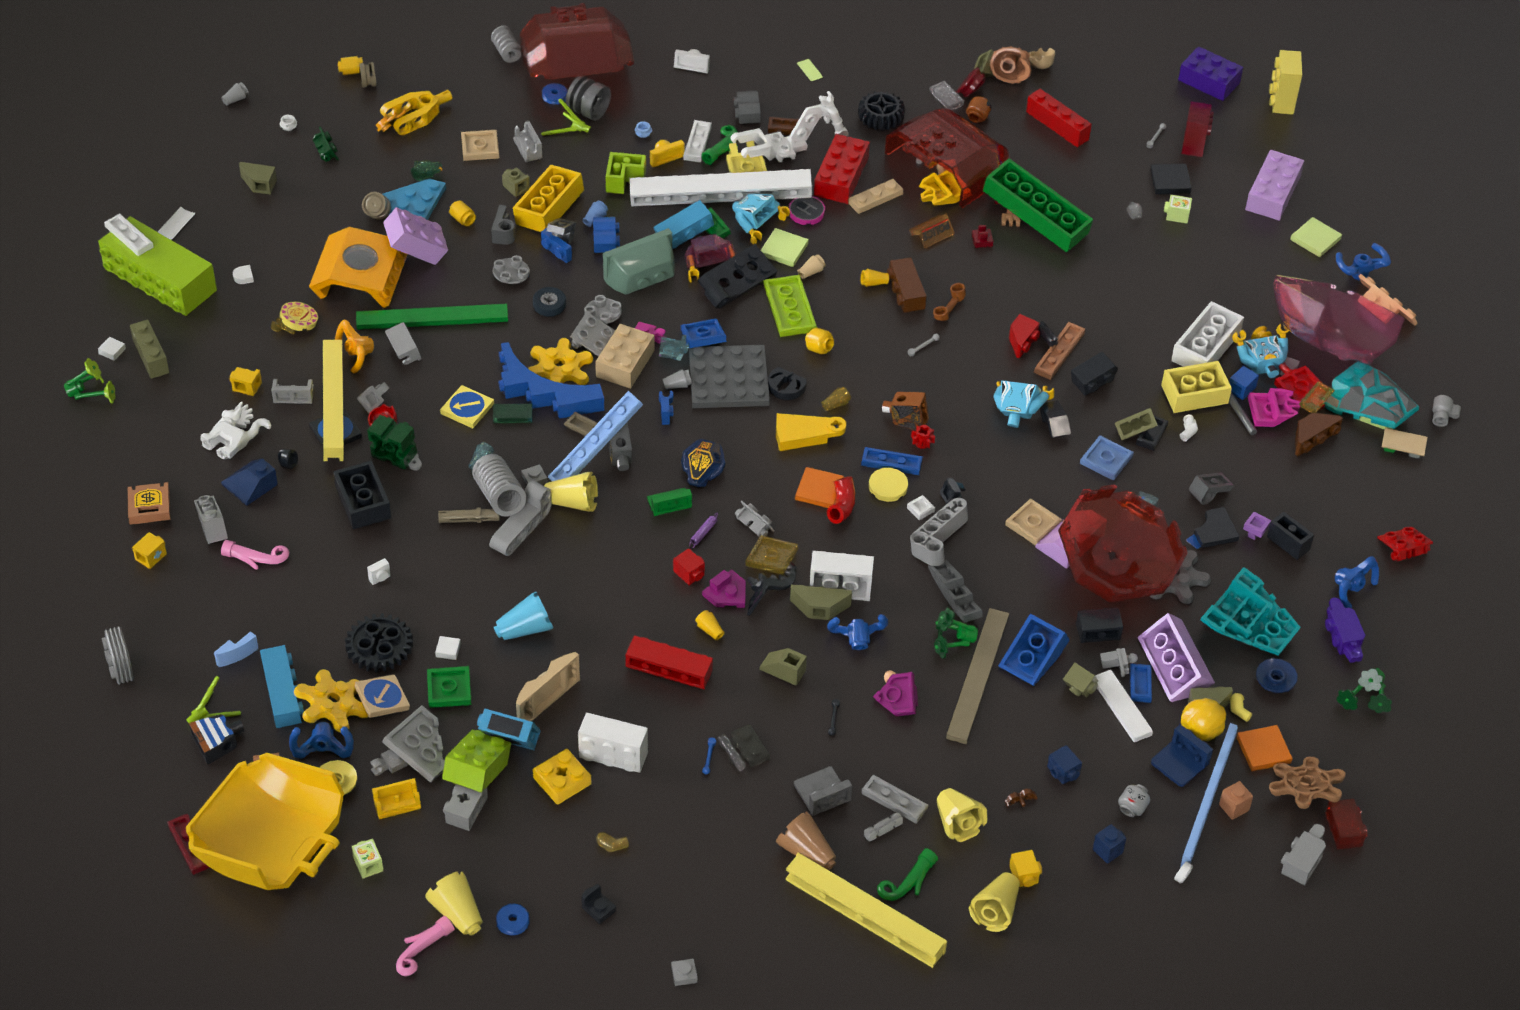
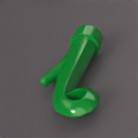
M723 126L720 132L726 137L702 153V160L706 164L711 165L720 155L730 150L729 144L733 143L731 136L738 132L734 126Z
M925 848L898 888L888 880L881 881L878 884L877 892L880 897L889 901L897 900L910 891L914 885L915 895H919L926 873L938 861L937 855L932 850ZM884 887L890 888L891 892H886Z

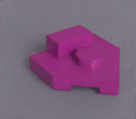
M732 569L729 572L723 570L710 580V586L702 591V596L715 607H725L727 605L745 608L746 581Z
M914 673L892 674L887 683L880 691H877L873 698L895 716L916 714L918 697Z

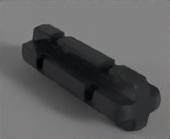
M1041 321L1038 330L1040 335L1050 347L1057 345L1058 338L1046 323Z

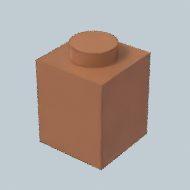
M1239 781L1223 789L1219 805L1233 820L1250 810L1253 795Z

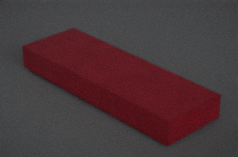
M187 813L168 821L167 824L194 875L210 867L197 858L189 849L188 842L190 841L186 826L191 819Z

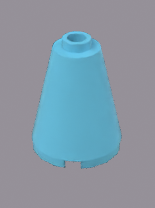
M537 592L531 593L496 621L497 626L494 627L498 638L503 637L504 640L553 629V625Z

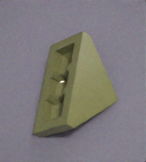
M992 49L980 55L974 69L976 67L980 68L981 74L983 73L985 77L994 76L992 71H990V60L994 54Z
M1151 408L1115 422L1122 441L1158 426Z

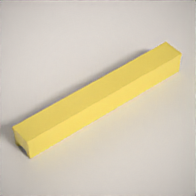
M323 340L324 461H328V458H340V461H344L342 340Z
M797 853L794 860L786 868V871L789 872L786 881L933 968L941 956L946 953L947 940L802 854Z

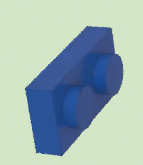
M547 228L541 231V245L545 249H548L557 258L566 263L572 260V246L561 238L553 236L552 232L546 231Z

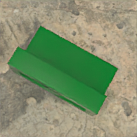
M681 488L647 496L654 516L692 508V493L690 489Z

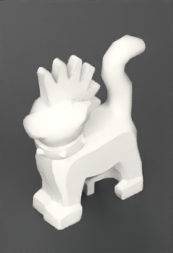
M240 402L234 410H224L222 412V418L216 423L210 433H203L201 435L202 446L210 451L221 442L225 446L217 450V456L223 460L231 459L258 434L259 427L264 426L267 429H271V423L269 420L261 418L254 421L248 431L238 428H246V424H250L249 419L253 418V414H250L253 412L252 408L248 409V404L243 406V402Z

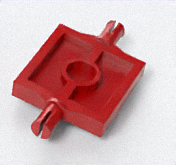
M1286 363L1279 365V369L1284 375L1275 379L1274 385L1278 389L1293 391L1291 399L1302 401L1300 407L1313 403L1319 411L1325 407V404L1319 399L1324 397L1329 389L1306 365L1293 370Z

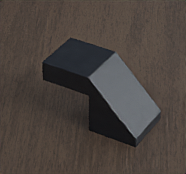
M1059 401L1045 402L1040 407L1042 422H1047L1050 437L1056 438L1070 435L1068 417Z

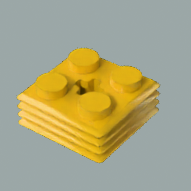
M568 749L561 751L533 768V778L556 804L562 803L592 784L591 774Z

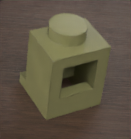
M517 167L505 170L502 175L503 186L515 197L530 189L529 175H525Z

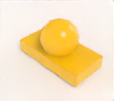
M667 140L658 141L655 149L650 150V165L656 167L684 157L685 143L682 140L673 143Z

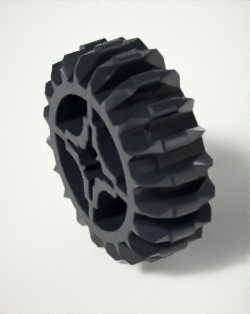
M874 91L873 94L868 93L867 96H863L862 100H860L858 116L863 125H868V128L873 127L875 130L881 129L883 131V129H887L889 131L890 128L895 129L903 121L905 106L900 97H895L894 93L889 94L888 91L886 93L882 91L877 93Z

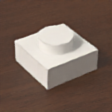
M385 558L367 567L369 581L372 585L382 582L391 576L389 563Z

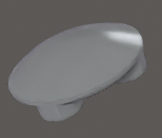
M515 255L512 258L494 261L493 275L503 283H520L526 280L530 274L529 266L522 261L520 256Z
M597 295L595 300L586 305L584 314L588 311L605 324L611 323L621 316V303L606 298L604 295Z

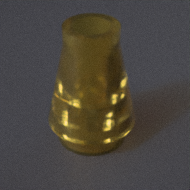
M838 387L821 403L823 408L829 411L848 404L851 396L845 387Z

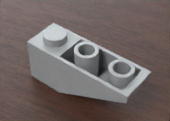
M205 495L199 497L198 500H194L208 544L228 539L223 516L214 495Z

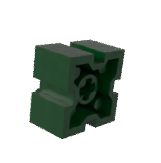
M379 415L368 428L369 441L373 442L370 445L371 456L384 462L389 460L392 465L405 470L417 454V447L414 442V428L408 422L396 424L394 419Z

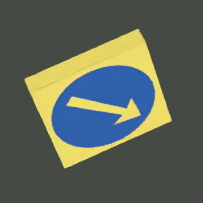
M461 385L440 409V413L473 429L494 405V399Z

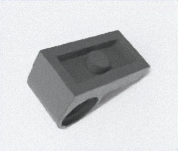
M499 205L491 229L492 243L511 244L515 241V224L509 220L510 214L507 213L505 205Z
M558 218L547 224L546 231L552 232L553 236H557L567 244H571L576 222Z
M1222 472L1196 475L1189 487V491L1202 505L1211 502L1218 492L1231 491L1234 485Z

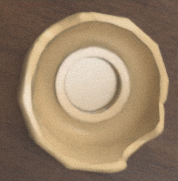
M1042 48L1029 52L1030 64L1035 68H1049L1054 62L1055 51L1052 48H1049L1047 52H1044Z

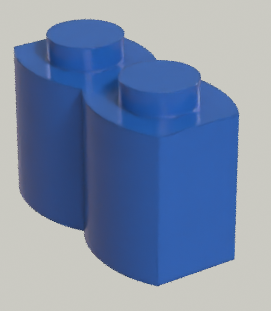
M593 217L594 253H604L620 247V238L616 236V233H619V222H615V217Z

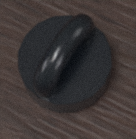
M281 449L278 453V461L282 467L293 469L297 465L298 454L294 449Z

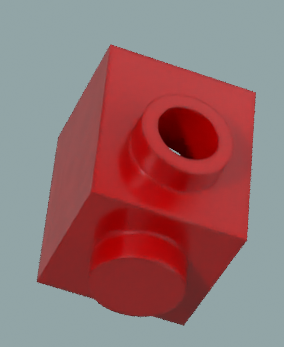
M688 548L673 558V571L688 585H691L695 581L701 580L705 575V562L702 557L697 556Z

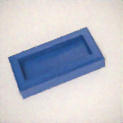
M1130 664V698L1134 702L1151 703V665Z

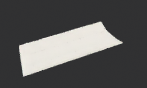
M180 207L158 233L172 240L195 213Z

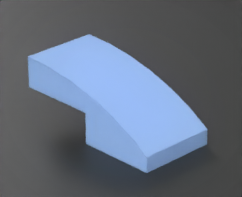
M249 632L236 644L228 640L214 652L216 665L218 667L227 666L259 649L256 635Z

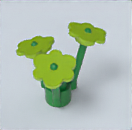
M90 358L84 362L86 369L84 372L64 383L67 395L70 398L74 396L76 400L82 397L105 395L110 403H114L116 398L115 386L111 381H108L104 391L82 393L85 390L83 383L94 377L96 380L100 379L104 383L98 364Z

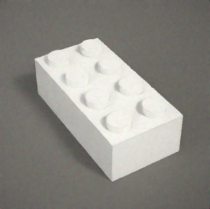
M1211 301L1174 345L1171 361L1183 367L1218 361L1234 342L1232 340L1233 334L1237 332L1239 335L1244 317Z

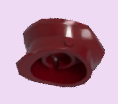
M976 67L955 91L957 94L961 93L964 97H968L983 86L986 77L983 73L981 74L980 68Z

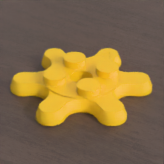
M562 338L559 340L556 348L544 349L541 346H534L530 355L538 360L539 363L528 369L554 382L564 383L566 381H573L578 385H586L589 382V377L580 368L583 365L591 364L593 362V355L589 351L576 353L574 350H570V341L567 338ZM560 361L563 364L562 366L555 365L557 363H560Z
M323 669L316 674L317 684L315 686L299 684L294 689L296 697L307 700L310 703V707L302 715L303 719L308 723H314L320 718H326L332 722L333 728L340 732L344 726L349 729L347 720L349 716L369 717L362 702L354 697L358 694L354 687L355 682L359 681L357 679H352L347 683L344 681L335 682L330 672ZM331 696V698L336 699L338 702H333L328 698Z

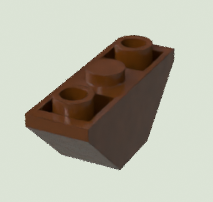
M1311 413L1301 419L1296 430L1295 454L1299 456L1304 452L1307 453L1314 446L1324 443L1327 438L1337 435L1341 430L1343 418L1337 415Z

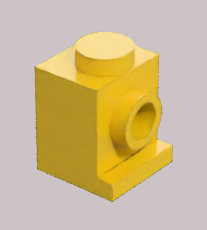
M237 367L230 374L232 390L254 396L262 384L260 370L256 369L254 372Z

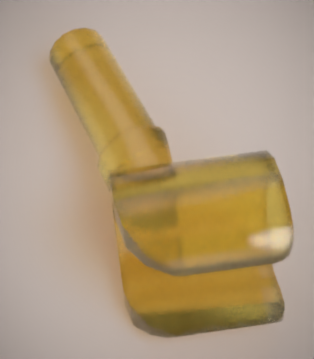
M278 317L276 322L272 321L271 329L273 331L279 332L283 329L292 335L295 334V330L283 324L281 317Z

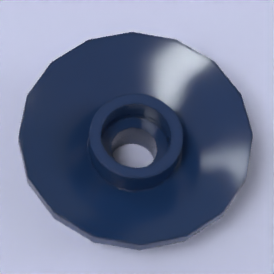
M1272 658L1259 664L1256 669V678L1264 689L1275 693H1283L1294 688L1297 683V672L1289 662Z

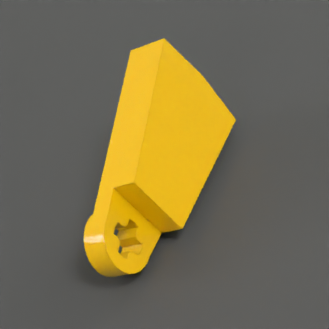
M777 413L776 439L779 451L825 444L828 438L841 436L846 432V421L841 417L829 418Z

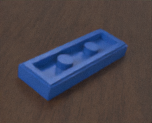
M865 447L861 466L878 469L894 468L902 473L919 475L923 456Z

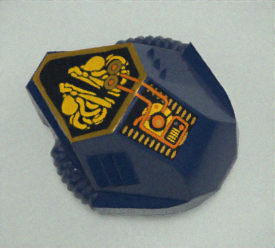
M705 439L693 442L683 451L681 458L683 471L688 475L687 482L689 485L705 487L708 480L711 481L717 478L726 466L721 445Z

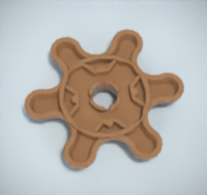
M1316 757L1304 758L1303 765L1299 767L1277 763L1273 766V770L1276 776L1283 779L1270 783L1269 789L1271 794L1275 796L1285 794L1295 796L1297 806L1306 809L1310 806L1312 799L1316 798L1338 802L1342 797V791L1332 785L1343 782L1346 773L1341 769L1329 771L1320 769L1318 767L1319 760Z

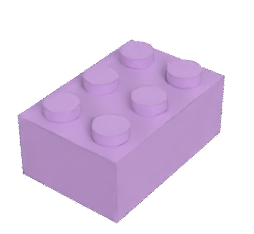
M397 207L383 222L391 248L434 265L448 251L442 228L436 222H431L422 216H416L407 210Z

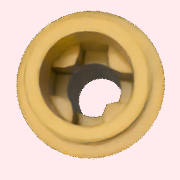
M868 268L861 272V284L866 287L888 284L889 282L888 273Z
M705 610L695 619L697 627L713 637L715 641L724 635L725 632L712 612Z

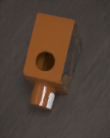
M897 392L892 402H883L882 412L892 413L895 425L916 430L917 426L926 425L929 420L926 393Z

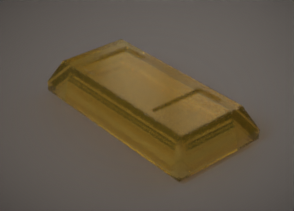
M1318 381L1301 400L1299 405L1310 413H1317L1335 390Z

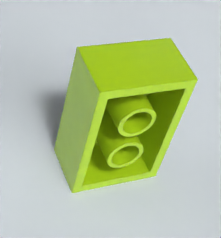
M471 730L446 756L442 779L482 793L508 765L511 742L505 741L501 737L484 734L480 730Z

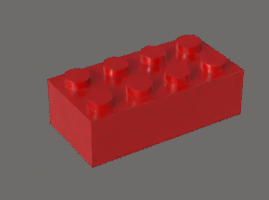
M835 134L815 177L814 196L848 204V200L852 196L869 158L870 142Z

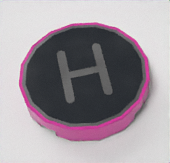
M813 196L812 198H795L789 205L791 219L801 225H806V223L816 224L823 219L825 214L823 202Z

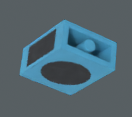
M484 709L483 714L479 715L477 721L478 729L484 732V734L501 737L513 745L530 750H535L541 732L531 721Z

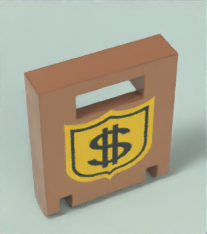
M165 482L162 487L160 483L136 486V490H133L132 486L128 487V518L130 525L170 520L168 482ZM159 509V511L139 513V511Z

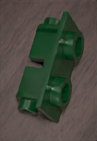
M319 127L321 132L313 136V142L318 149L321 159L325 162L330 161L332 157L339 160L336 154L338 149L333 142L331 143L333 138L328 131L324 132Z

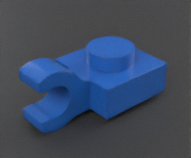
M660 391L659 402L661 403L662 425L670 424V417L673 416V405H669L673 402V391H670L668 397H664L662 391Z

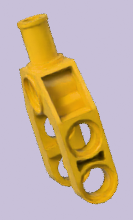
M445 90L437 95H433L430 91L410 92L385 103L381 107L380 112L389 119L394 113L401 114L404 108L406 112L418 109L398 118L393 124L394 129L399 135H406L428 125L438 115L439 105L451 101L452 95L449 90ZM408 101L407 105L402 107V105ZM393 108L390 113L386 114L389 109ZM421 116V119L415 122V120ZM406 123L402 129H399L402 124Z

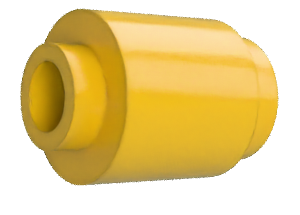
M362 57L341 58V61L338 62L339 72H342L343 75L359 74L360 63H363Z
M459 200L451 204L449 213L461 225L470 226L474 223L476 215L463 201Z

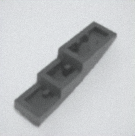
M947 560L940 566L928 565L944 597L964 623L983 617L982 609L973 601V594L964 585L963 577Z

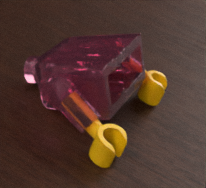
M716 234L699 236L692 239L691 246L685 252L687 268L690 269L688 272L689 282H692V276H696L697 280L699 279V271L695 269L696 267L700 268L724 262L737 255L732 243Z

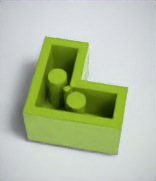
M610 152L606 172V193L624 194L626 182H630V178L645 177L646 155Z

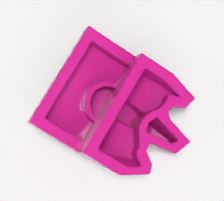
M1270 388L1268 393H1249L1248 395L1254 425L1263 427H1275L1299 414L1297 411L1302 401L1291 399L1293 391Z

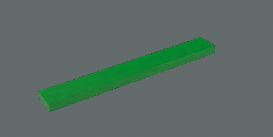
M507 304L356 311L357 330L392 328L403 322L406 327L508 322Z

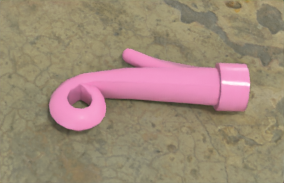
M225 540L221 548V555L238 558L257 570L258 565L255 562L265 564L282 563L289 557V550L287 547L279 545L274 547L271 555L237 545L236 542Z
M446 916L437 920L431 928L404 939L405 943L412 944L397 960L396 969L402 976L414 974L418 965L412 958L441 937L447 936L455 930L453 924Z

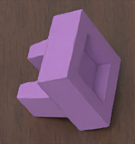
M1253 512L1245 522L1243 529L1248 531L1249 538L1256 540L1257 536L1260 538L1269 528L1271 520Z

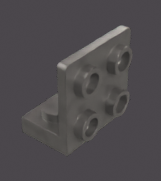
M831 766L794 781L796 790L812 816L851 801L852 784L848 779L841 782Z

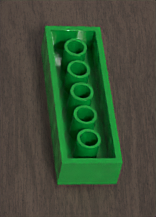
M1010 158L986 177L983 192L1065 252L1071 250L1089 234L1093 218Z

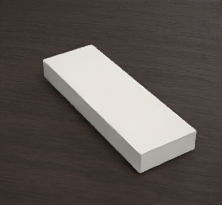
M694 120L683 160L701 163V155L705 151L712 128L711 122Z
M121 214L104 222L105 227L137 256L153 248V242Z

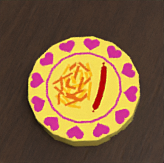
M301 302L286 303L280 311L282 322L289 328L297 331L313 329L318 320L317 312L309 305Z

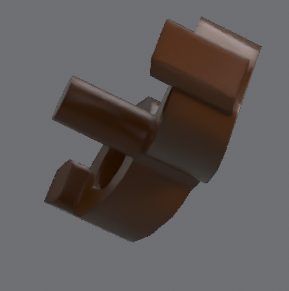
M1023 789L1020 793H1011L1005 800V804L1009 808L1010 805L1020 801L1022 807L1026 806L1024 800L1033 798L1037 800V796L1031 789Z

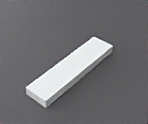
M1112 670L1095 675L1098 679L1097 689L1132 741L1137 742L1152 736L1153 730Z

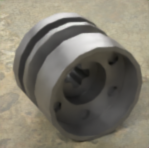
M583 75L578 76L572 82L566 95V104L572 111L578 114L582 113L583 116L593 121L599 120L604 115L611 100V90L609 87L599 82L595 83L594 80Z

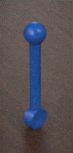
M715 738L708 739L709 749L705 767L702 769L705 775L711 771L709 765L713 747L716 745Z

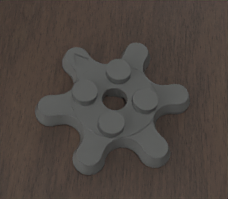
M1159 545L1153 551L1157 562L1152 564L1142 562L1136 567L1137 575L1153 580L1154 585L1148 590V595L1153 599H1160L1165 593L1170 592L1176 594L1181 603L1190 604L1194 599L1190 588L1195 585L1206 587L1211 583L1208 573L1200 572L1193 568V565L1198 561V555L1193 550H1188L1182 556H1173L1165 546ZM1175 570L1178 575L1173 576L1169 572Z

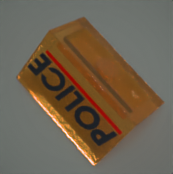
M947 213L937 215L909 229L912 236L919 235L924 248L955 234Z

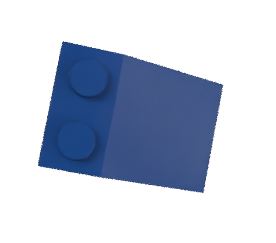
M1030 614L998 666L1034 686L1059 658L1070 639L1064 631Z

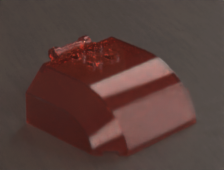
M585 3L559 8L552 6L550 7L551 13L535 14L520 32L522 58L531 77L543 74L545 79H558L617 72L623 70V65L625 64L627 66L634 65L631 42L622 21L604 7L586 9Z
M940 108L916 116L886 135V155L903 146V151L911 153L924 162L927 168L931 169L939 164L952 173L961 189L959 207L961 208L985 193L983 188L986 177L1010 158L1009 151L1005 146L948 108Z

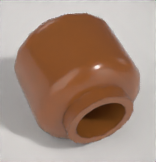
M977 96L970 101L966 108V113L972 122H984L990 114L992 106L987 98Z

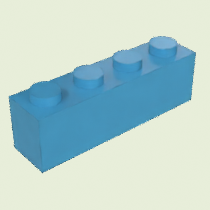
M285 645L260 650L276 728L302 723L300 717L304 712L302 701L297 702L298 697L294 695V689L297 686L293 684L294 681H297L295 669H290L289 666L293 665L291 652H286Z

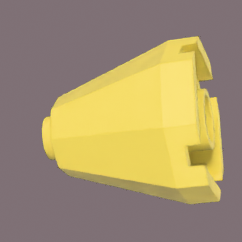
M951 788L943 790L937 797V806L944 830L950 839L954 840L955 838L959 842L966 841L977 836L980 832V825L985 826L987 823V809L982 803Z

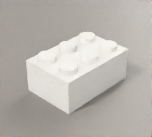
M813 551L810 586L852 590L853 600L870 601L874 557Z
M586 713L578 731L579 758L640 773L648 754V728Z

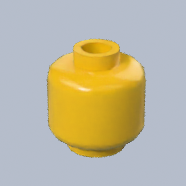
M813 328L805 337L808 350L818 354H826L834 346L832 334L821 328Z

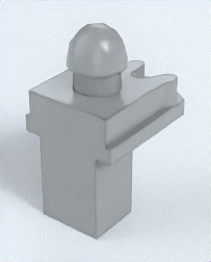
M1125 648L1100 653L1102 668L1119 666L1121 677L1129 674L1128 663L1133 664L1138 660L1137 655L1134 653L1126 655Z

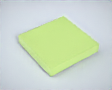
M1312 217L1291 235L1290 240L1321 257L1341 240L1342 234Z
M775 228L761 251L768 259L794 267L807 247L809 239Z

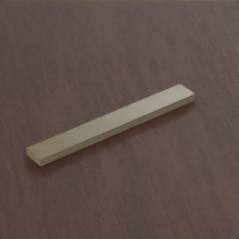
M989 608L946 735L948 740L967 744L1009 618V613Z

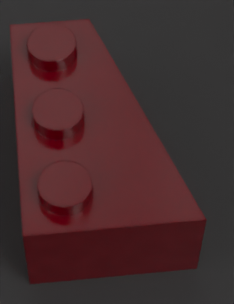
M1191 101L1181 154L1197 157L1203 156L1206 135L1211 133L1214 111H1211V104Z

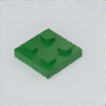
M469 666L427 669L429 708L471 705Z

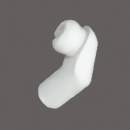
M1186 415L1183 418L1185 430L1180 434L1182 441H1187L1198 431L1196 420L1192 415Z

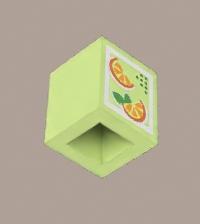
M1170 195V201L1165 202L1164 212L1167 213L1166 220L1188 224L1192 198Z
M373 839L361 841L352 846L353 858L362 879L383 871L382 858Z

